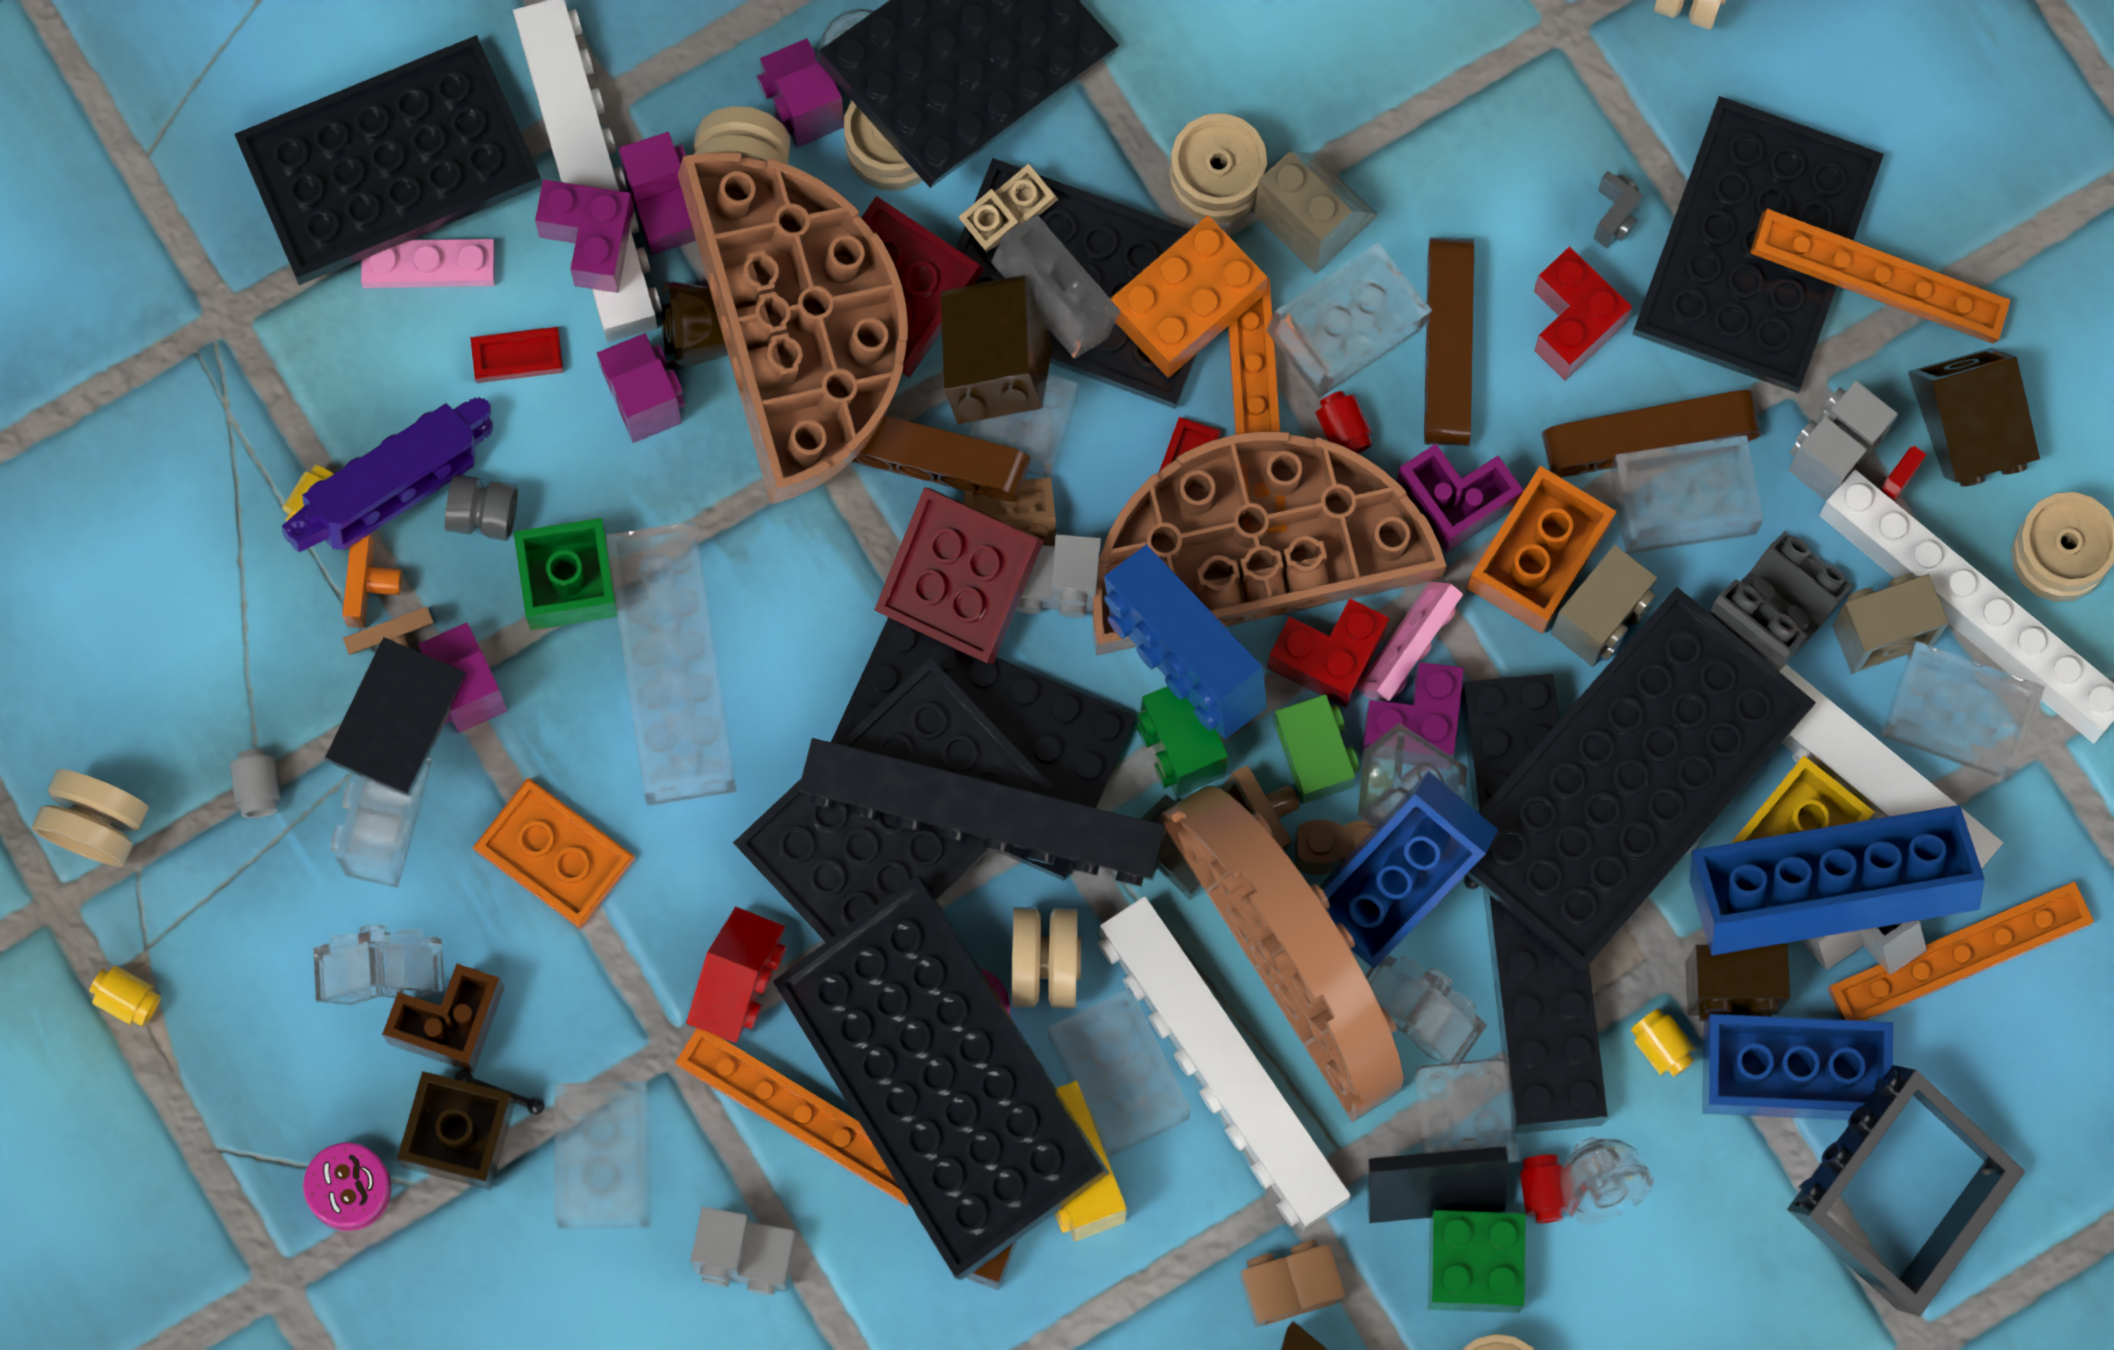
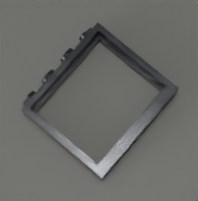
M1892 1065L1883 1079H1877L1875 1090L1864 1105L1857 1108L1851 1114L1848 1120V1127L1837 1142L1832 1143L1824 1151L1821 1158L1822 1162L1812 1176L1800 1184L1799 1188L1801 1191L1787 1208V1211L1896 1310L1920 1317L2020 1180L2025 1170L1917 1070ZM1914 1096L1973 1150L1984 1163L1898 1279L1835 1222L1827 1212L1905 1105Z

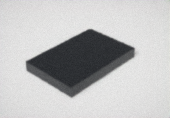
M383 637L325 756L326 762L409 797L467 678L466 672Z
M1499 1146L1368 1159L1367 1211L1369 1223L1430 1218L1434 1210L1463 1212L1506 1211L1507 1148Z

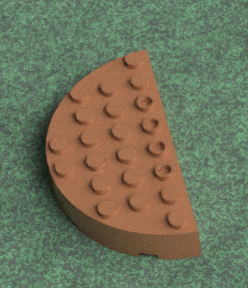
M701 153L683 156L678 172L679 182L770 504H775L808 492L835 476L862 451L878 429L896 392L904 366L908 323L902 285L895 265L877 233L873 234L868 225L859 217V211L849 201L818 178L796 167L773 159L762 161L741 157L742 154Z
M1251 432L1224 437L1185 452L1157 474H1153L1132 495L1119 513L1108 533L1099 558L1096 597H1093L1092 634L1096 656L1137 647L1128 636L1125 639L1118 636L1108 621L1110 610L1104 598L1107 595L1104 576L1146 544L1225 627L1349 600V598H1358L1442 579L1447 566L1438 540L1429 522L1408 498L1407 492L1384 470L1365 457L1346 447L1324 439L1289 435L1287 432ZM1240 463L1247 466L1249 499ZM1260 481H1264L1267 489L1271 492L1268 497L1263 499L1256 497L1253 492L1254 485ZM1276 495L1285 496L1286 511L1277 512ZM1251 517V525L1261 524L1262 529L1257 533H1247L1242 530V519ZM1287 524V532L1267 533L1268 528Z
M1205 786L1159 814L1157 817L1166 826V831L1352 1123L1401 1091L1405 1077L1392 1033L1397 1030L1396 1025L1389 1013L1383 1007L1380 1008L1368 980L1350 949L1355 944L1351 935L1341 923L1335 925L1326 911L1330 905L1325 894L1318 885L1313 884L1309 886L1287 854L1272 838L1270 827L1263 816L1258 812L1252 815L1233 797L1221 788L1214 786Z

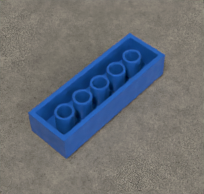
M1956 805L1694 849L1691 856L1689 882L1711 955L1980 910L1985 877L1961 806Z

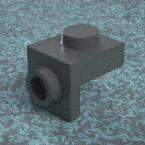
M1607 171L1602 177L1598 190L1613 201L1614 205L1597 225L1593 238L1607 249L1616 237L1623 241L1631 232L1637 222V219L1633 216L1639 209L1643 197L1632 180L1624 175L1615 176L1610 171Z

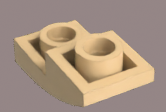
M1027 164L995 192L992 189L989 190L958 218L985 251H989L1034 220L1054 204L1058 198L1036 171Z

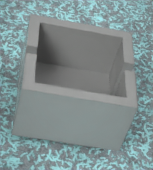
M1857 381L1847 391L1841 387L1835 391L1823 408L1825 410L1817 419L1819 424L1812 419L1796 438L1797 443L1789 452L1794 456V459L1788 471L1825 501L1831 497L1853 472L1852 468L1854 465L1860 468L1881 444L1898 414Z

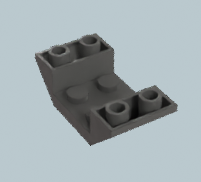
M1784 531L1767 548L1752 570L1741 581L1735 579L1718 596L1709 614L1780 671L1815 635L1850 593L1854 585L1845 579V576L1839 569L1826 564L1813 554L1804 541L1792 537Z

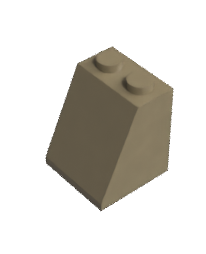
M1289 151L1258 181L1254 215L1315 274L1378 216L1317 154Z

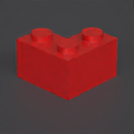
M1570 246L1538 275L1534 293L1558 317L1539 334L1534 351L1566 381L1628 321L1632 306Z
M1349 598L1330 636L1289 616L1269 654L1267 669L1321 696L1326 694L1329 700L1347 708L1356 691V687L1387 631L1390 618Z
M735 906L707 951L686 1023L734 1043H737L745 1028L753 1030L762 1009V1004L756 1002L758 993H765L773 970L778 971L786 953L787 946L781 944L785 925Z

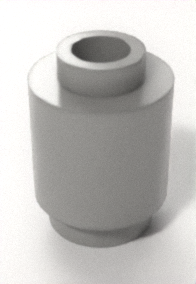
M249 749L239 752L237 754L238 759L230 763L235 806L241 809V816L244 818H260L275 814L278 811L277 802L280 801L275 758L265 755L263 749Z

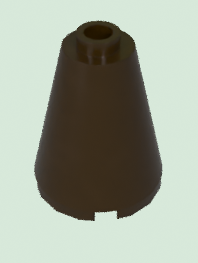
M675 281L664 282L662 293H670V304H661L663 311L661 313L665 354L674 353L675 357L674 360L667 363L669 369L680 370L727 356L728 352L710 288Z

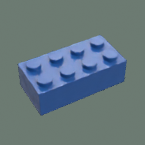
M1147 544L1104 576L1107 595L1104 598L1109 606L1110 616L1108 621L1113 630L1122 639L1128 636L1137 645L1136 651L1141 660L1150 669L1157 667L1166 676L1165 682L1170 691L1179 700L1186 698L1195 707L1194 713L1197 719L1207 730L1215 729L1226 740L1267 708L1263 666Z
M1428 771L1319 886L1330 905L1326 911L1335 925L1341 923L1351 935L1355 944L1351 950L1375 969L1486 854L1498 829Z
M1710 1014L1703 1028L1702 1114L1849 1120L1851 1114L1857 1108L1864 1105L1873 1093L1877 1079H1883L1893 1065V1022Z

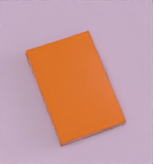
M530 778L525 780L472 847L477 854L580 930L636 860L633 854Z

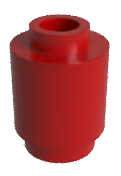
M1342 390L1332 393L1319 401L1321 408L1315 412V415L1327 441L1346 447L1357 454L1373 446L1369 437L1372 434V430L1354 394L1346 396Z
M1546 1154L1523 1159V1170L1519 1174L1526 1216L1535 1217L1537 1224L1563 1220V1212L1571 1210L1565 1166L1560 1165L1559 1156L1556 1154Z

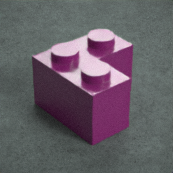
M808 38L761 57V74L756 76L765 99L772 98L776 110L774 117L784 125L797 148L844 128L842 97L834 80L814 59L816 54Z
M668 131L619 147L624 177L651 255L696 241L678 178L683 156H686L682 143L673 145Z
M543 179L535 217L539 238L575 243L570 268L574 286L618 293L634 213L631 194Z
M643 333L597 352L599 366L633 443L682 424L679 409L685 407L681 395L683 392L674 370L671 369L666 372L664 370L669 367L659 343L651 346L646 333Z
M1434 444L1400 466L1396 482L1407 492L1406 495L1418 508L1421 515L1425 516L1438 542L1446 553L1510 512L1524 491L1498 455L1461 479L1437 444Z
M468 622L418 644L422 654L460 669L467 674V678L444 724L453 721L458 733H461L508 712L497 683Z
M1419 662L1415 675L1412 705L1369 700L1365 717L1361 756L1450 767L1455 751L1464 668Z

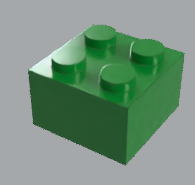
M602 518L513 531L525 616L530 631L619 617L607 536Z
M1166 686L1142 696L1141 712L1137 713L1139 723H1136V728L1145 748L1153 746L1157 763L1154 764V768L1162 787L1165 789L1171 786L1177 798L1224 778L1228 755L1215 729L1207 730L1197 719L1194 713L1195 707L1186 698L1179 700Z
M1434 1210L1429 1220L1428 1310L1520 1313L1524 1307L1526 1214Z

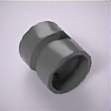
M455 474L451 481L446 503L445 530L471 535L478 527L487 538L508 541L513 530L517 510V484L491 481L485 488L480 478Z

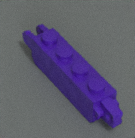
M474 397V399H469V402H464L455 409H452L445 403L433 412L424 413L414 424L400 433L388 436L378 447L367 454L352 459L343 469L326 480L314 483L307 492L302 494L304 507L281 525L286 541L297 552L304 551L323 541H326L332 549L346 550L450 483L455 474L462 475L473 468L476 459L475 446L484 441L485 437L488 438V435H491V431H493V423L490 420L491 404H489V401H486L485 398Z

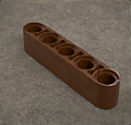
M1429 238L1424 445L1469 446L1474 239Z
M1738 390L1559 424L1547 428L1541 435L1550 472L1562 478L1742 444L1757 439L1762 435L1752 391Z
M884 415L878 429L867 445L851 462L1002 501L1015 502L1018 500L1031 458L1026 453L1009 446Z

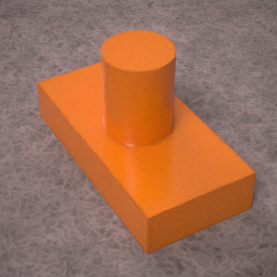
M371 533L350 546L342 613L347 627H366L369 593L401 595L403 583L402 569L372 567L375 542Z

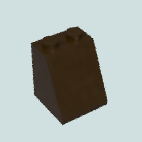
M1027 275L942 291L944 392L957 424L1043 408L1053 343Z
M1988 348L1908 371L1944 478L1955 483L1959 482L1961 487L1972 486L1986 481V474L2001 471L2002 475L2019 473L2028 469L2027 463L2040 459L2016 356Z

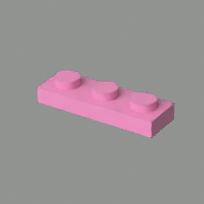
M494 239L408 240L362 259L361 284L363 288L495 286Z
M1429 581L1356 689L1368 699L1389 702L1391 698L1397 696L1405 687L1406 677L1416 662L1422 660L1430 651L1431 640L1440 627L1446 625L1456 612L1455 606L1463 594L1450 583Z

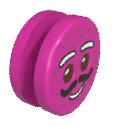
M345 1142L323 1149L312 1159L304 1175L303 1191L309 1208L322 1223L340 1231H357L372 1225L383 1215L390 1202L392 1184L387 1168L372 1150L360 1144Z

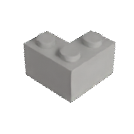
M1056 534L1055 546L1042 545L1015 611L1037 614L1041 612V609L1059 610L1060 615L1071 618L1085 617L1086 613H1092L1093 597H1096L1101 538Z
M1919 920L1800 940L1826 970L1862 946L1870 952L1889 975L1927 951Z
M701 1207L691 1264L695 1273L702 1276L703 1283L719 1287H729L731 1280L748 1284L747 1291L774 1296L775 1289L786 1291L796 1242L795 1230L749 1222L748 1216L744 1214Z

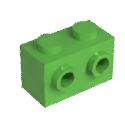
M1325 694L1276 710L1273 723L1302 804L1353 788L1356 779L1355 773L1360 772V767L1353 747L1345 748L1340 735L1341 731H1345V725L1339 707L1337 705L1330 707L1327 695Z

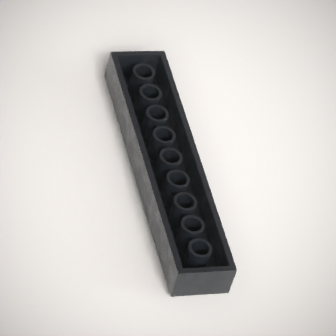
M1554 674L1464 682L1460 700L1473 809L1477 812L1482 809L1559 721ZM1483 889L1512 1134L1602 1126L1608 1115L1589 966L1583 973Z

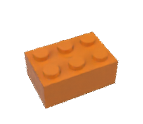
M1207 215L1110 299L1109 316L1169 378L1266 294L1268 277L1216 222Z
M1539 466L1472 572L1467 589L1543 634L1608 532L1617 511Z

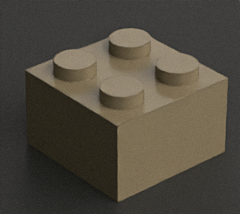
M1614 545L1559 611L1551 635L1592 667L1601 656L1608 661L1624 640L1622 638L1629 630L1626 626L1631 624L1633 627H1636L1651 609L1650 604L1656 597L1652 589L1657 577L1618 546Z
M1914 573L1904 574L1891 580L1888 583L1890 587L1874 592L1872 587H1868L1847 596L1848 602H1845L1843 607L1840 608L1841 611L1832 627L1851 674L1936 644L1949 622L1929 574L1915 578Z

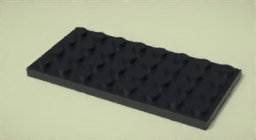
M1676 587L1478 812L1496 827L1498 832L1486 854L1466 875L1583 973L1803 720L1816 702L1681 589Z
M918 875L773 980L779 993L956 1279L963 1280L1110 1174L928 885Z

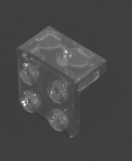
M1493 1058L1423 1065L1416 1070L1415 1078L1422 1153L1504 1146L1507 1148L1508 1162L1519 1161L1517 1141L1511 1125L1507 1066L1502 1059Z

